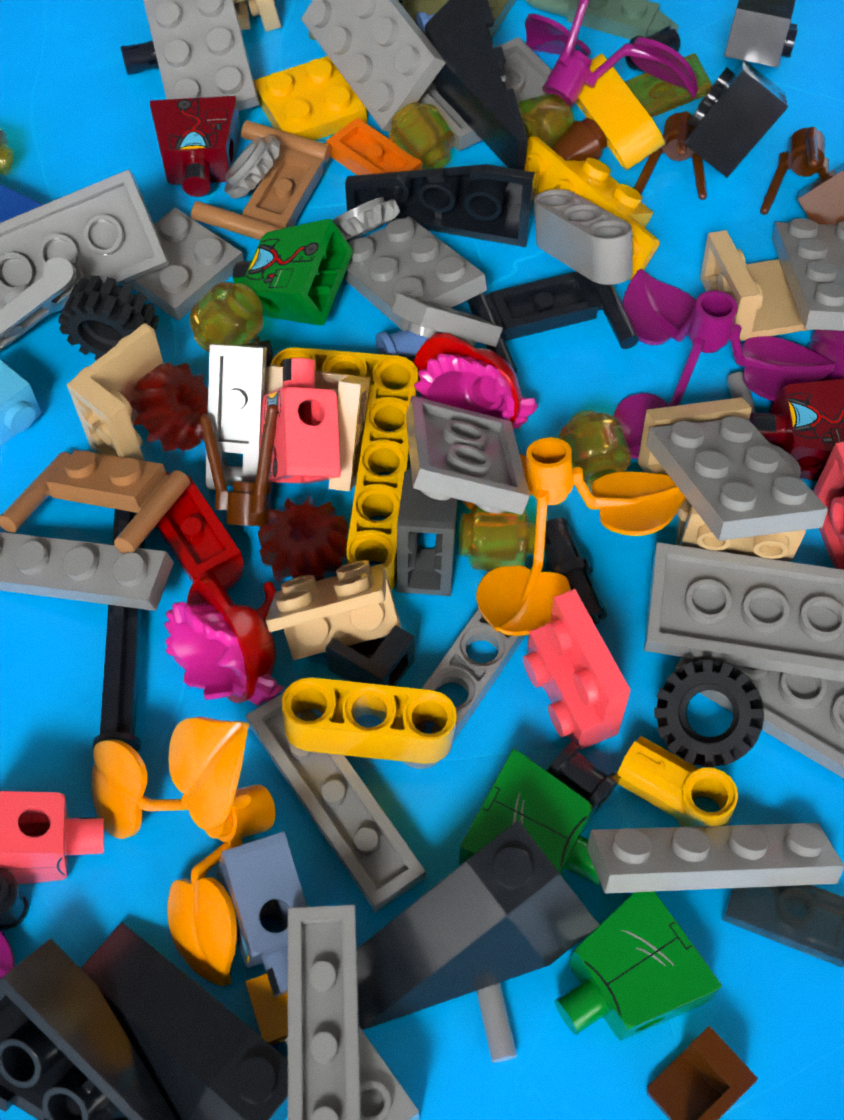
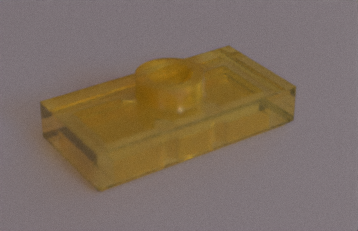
M696 53L684 57L694 71L697 80L698 92L694 99L684 88L658 79L648 73L625 81L651 118L704 97L709 92L711 81Z

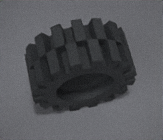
M91 276L90 280L84 277L79 280L78 284H75L59 316L58 323L61 324V333L69 335L67 341L71 345L80 344L79 351L84 355H87L89 352L95 354L94 360L97 361L116 346L123 337L130 335L142 324L146 323L156 331L159 317L154 315L156 309L153 304H144L147 299L146 296L141 292L136 295L131 293L132 286L124 283L121 288L116 286V279L107 277L105 283H103L100 276Z
M702 660L685 664L683 668L677 672H672L666 678L667 682L663 688H660L657 694L658 703L657 708H654V718H657L659 727L657 730L660 737L665 740L668 745L667 748L674 755L677 754L684 759L683 761L692 765L717 767L737 761L753 748L763 729L764 707L758 689L744 672L726 662ZM706 690L722 693L729 699L733 708V720L730 727L723 734L715 737H706L695 732L689 725L686 715L690 700L699 692Z

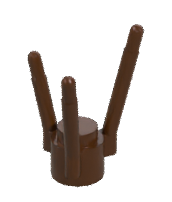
M689 112L675 113L666 120L662 135L665 145L649 156L633 188L640 194L643 193L661 154L666 153L674 161L692 158L698 198L700 200L707 198L703 159L684 143L693 129L687 123L692 116Z
M816 127L803 128L794 132L789 139L788 151L779 154L778 167L760 208L762 215L769 213L788 169H792L796 175L802 177L818 173L820 178L829 172V159L825 157L826 140L821 131L817 130Z
M275 404L268 405L256 481H233V491L227 490L211 418L207 414L202 415L200 418L216 491L215 510H227V524L244 526L269 525L273 483L268 482L278 413V407Z

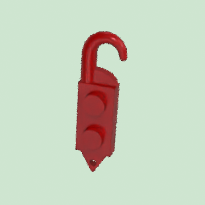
M188 476L190 485L156 527L192 583L206 576L214 581L227 603L234 604L226 590L234 586L243 574L245 567L241 551L191 477ZM269 581L264 583L263 586L266 595L265 601L261 607L255 610L264 621L277 592L273 583Z

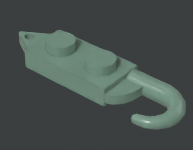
M525 0L530 6L538 10L566 17V21L573 23L580 0ZM589 0L581 26L629 40L639 35L647 37L668 26L678 32L679 27L659 10L660 4L647 0Z

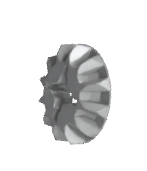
M272 134L267 135L263 139L257 137L228 170L225 177L227 184L224 191L233 199L246 196L250 190L256 187L261 179H264L268 170L273 167L274 161L279 156L281 142Z
M379 197L341 214L332 221L348 242L391 222L396 218L400 210L395 199L385 202L384 197Z

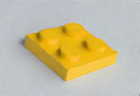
M328 56L254 80L259 104L274 129L315 141L337 133L357 117L367 123L366 107Z

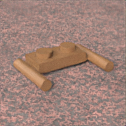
M246 120L242 126V138L253 141L257 137L263 139L267 135L272 134L281 142L279 156L274 161L273 167L268 170L264 179L260 181L244 208L242 215L196 201L191 210V218L257 240H261L262 236L269 231L294 226L323 174V164H326L330 158L331 146Z
M75 450L71 455L67 452H60L0 515V526L7 532H16L50 495L56 499L137 513L114 540L115 547L121 553L135 552L190 485V480L185 473L179 470H174L170 475H167L164 465L161 463L90 451Z

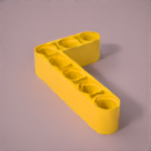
M298 347L284 349L273 357L271 365L283 366L284 359L305 358L315 360L316 371L370 377L368 404L346 548L347 562L349 564L367 560L369 562L384 563L392 590L397 581V522L404 472L411 468L406 411L411 396L418 397V391L414 387V384L418 382L417 367L408 358L398 355ZM380 472H389V473H391V474H389V475H379L378 473H380ZM374 516L387 517L386 519L379 521L369 519Z

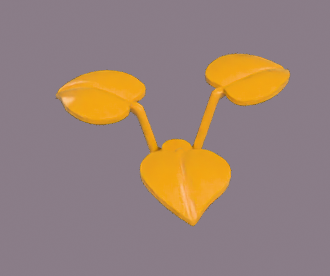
M548 437L531 443L527 448L526 456L520 454L530 496L533 495L537 500L533 565L531 570L518 564L503 565L489 571L481 579L476 592V600L479 612L495 632L499 631L502 634L511 636L529 635L530 631L550 622L553 598L571 591L569 581L564 575L541 571L544 563L547 505H556L563 502L572 491L573 485H575L589 509H600V522L605 528L623 535L643 536L653 534L668 525L686 499L669 475L632 471L610 473L596 479L592 484L590 492L583 480V469L581 467L572 468V450L566 441ZM462 501L467 508L481 514H502L490 513L482 510L475 503Z
M207 717L187 718L178 723L172 733L169 745V770L174 785L179 791L184 793L182 799H150L144 796L147 785V769L140 755L133 747L123 741L114 739L101 741L93 749L92 797L97 816L104 817V829L110 835L119 839L135 836L141 827L142 810H189L192 820L199 828L205 830L209 837L218 838L223 842L219 848L192 868L191 880L183 878L172 883L168 896L167 915L173 942L185 962L201 977L216 985L227 986L232 984L230 969L237 942L235 908L224 886L213 877H206V874L220 861L222 851L243 845V837L266 832L272 828L275 822L276 810L274 800L264 786L255 784L237 789L249 724L243 721H221Z

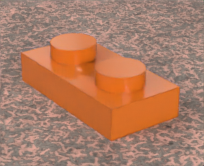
M358 117L326 140V144L331 146L330 157L356 175L422 170V161Z

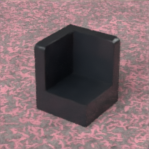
M395 625L386 638L380 637L346 646L337 639L332 638L325 647L328 670L350 682L397 686L415 661V636Z

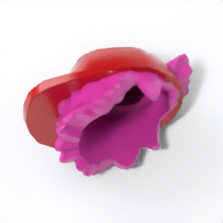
M435 333L423 343L416 354L413 363L418 370V382L414 384V387L422 394L420 398L509 420L512 422L513 429H519L522 424L527 422L528 416L533 414L538 408V403H535L534 398L522 396L517 374L511 365L492 350L474 348L449 333Z
M204 576L195 581L189 589L187 603L183 601L180 603L175 602L172 605V610L167 611L166 616L169 621L165 622V627L170 637L165 641L167 645L166 652L174 656V660L186 670L183 681L186 685L205 689L203 695L206 700L227 697L234 703L250 701L254 705L259 706L263 702H268L275 698V695L283 690V686L278 685L277 681L272 677L276 659V648L267 624L252 607L227 603L213 580Z

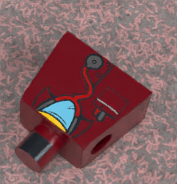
M236 96L150 100V108L167 182L171 185H182L184 192L193 197L206 195L210 190V183L227 182L225 177L236 160L241 137Z
M844 379L788 384L781 389L769 413L750 414L749 421L770 444L780 447L796 459L801 468L800 478L818 481L835 443H840L844 440Z

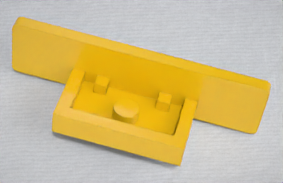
M528 137L525 171L540 174L538 194L553 189L569 190L628 222L632 226V277L629 280H632L639 269L644 271L660 242L645 229L654 212L641 202V194L630 186L619 184L609 175L611 172L609 167L594 158H587L586 161H565L538 137Z

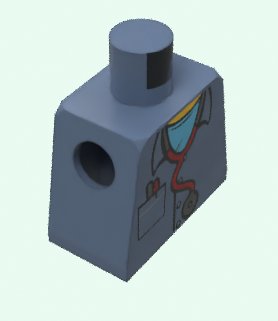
M283 831L222 851L216 875L217 880L224 886L231 897L235 908L237 941L245 965L249 968L264 964L274 997L288 993V908L307 907L289 844ZM264 917L275 918L281 923L283 931L278 933L268 932L262 927L260 919Z

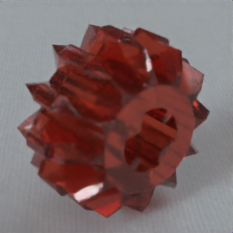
M167 362L166 364L158 365L150 373H147L138 380L137 385L134 387L137 394L133 396L129 404L140 413L133 425L145 426L148 430L147 442L159 439L164 452L176 450L177 448L183 452L201 444V441L204 440L200 418L204 414L208 415V389L203 384L204 373L192 375L187 362L176 366Z
M309 494L303 505H296L287 497L284 503L285 511L269 508L268 515L266 516L268 524L259 526L258 539L261 545L259 552L262 563L266 567H272L273 576L278 582L290 576L294 579L305 575H313L315 581L325 579L324 571L337 574L336 570L342 567L341 558L347 557L348 538L346 535L348 534V525L344 516H336L335 508L330 501L316 507L315 500Z

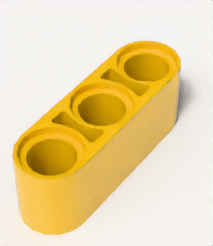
M602 53L591 60L592 64L589 67L591 72L593 73L607 58ZM613 66L597 80L593 88L584 85L576 100V104L586 118L593 120L602 129L607 140V147L625 171L665 145L664 138L657 125Z
M312 677L301 678L293 682L285 690L282 697L285 735L293 746L304 751L429 764L444 759L450 752L453 744L457 721L456 708L451 699L437 691ZM305 709H316L323 713L320 718L314 721L301 720L296 716ZM363 715H373L383 722L375 727H364L355 721ZM422 721H431L439 725L442 730L434 734H426L416 729L415 725Z

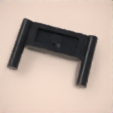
M577 271L493 291L487 295L481 293L467 300L473 315L503 328L496 347L485 345L487 349L496 352L506 360L516 373L518 371L505 341L597 318L599 310H603L622 349L632 348L639 341L613 285L595 283Z

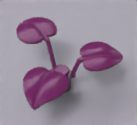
M580 0L570 32L562 24L542 15L529 14L525 20L526 45L532 51L560 55L542 90L547 96L562 105L572 107L584 85L593 88L597 80L625 56H630L631 60L644 72L684 88L691 94L693 99L698 92L694 71L686 59L671 47L644 37H637L634 45L628 43L623 45L592 73L589 69L592 64L589 58L591 51L585 43L577 39L589 0Z
M639 269L628 285L622 304L639 341L648 345H661L671 337L675 341L681 342L689 335L693 345L669 404L653 394L629 396L617 406L612 419V429L622 452H626L628 456L638 460L646 410L679 406L700 353L716 352L724 347L729 340L735 363L745 367L742 376L744 384L755 394L771 401H775L781 389L788 384L823 381L833 372L836 363L806 347L772 336L749 338L744 342L742 348L739 337L742 327L734 324L738 305L732 296L722 291L713 290L702 293L695 300L686 292L660 282L642 269Z

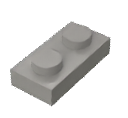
M401 293L397 294L392 313L410 321L407 330L415 334L430 338L435 333H449L472 347H475L476 342L496 347L503 329L473 314Z

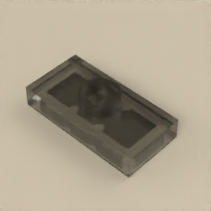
M813 885L730 889L721 920L842 968L844 966V897Z

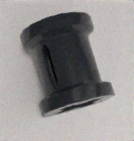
M571 741L554 759L547 772L592 805L591 819L613 793L621 777L614 772L607 775L580 753L581 746Z

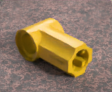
M643 736L634 741L616 773L621 777L618 785L675 817L681 827L728 826L738 800L737 786L733 779L724 771L716 768L699 769ZM697 797L711 798L719 805L721 810L716 812L703 811L694 804L692 799Z

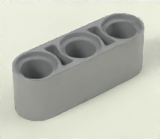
M547 190L534 197L536 245L540 249L598 284H619L632 277V226L628 222L569 190Z

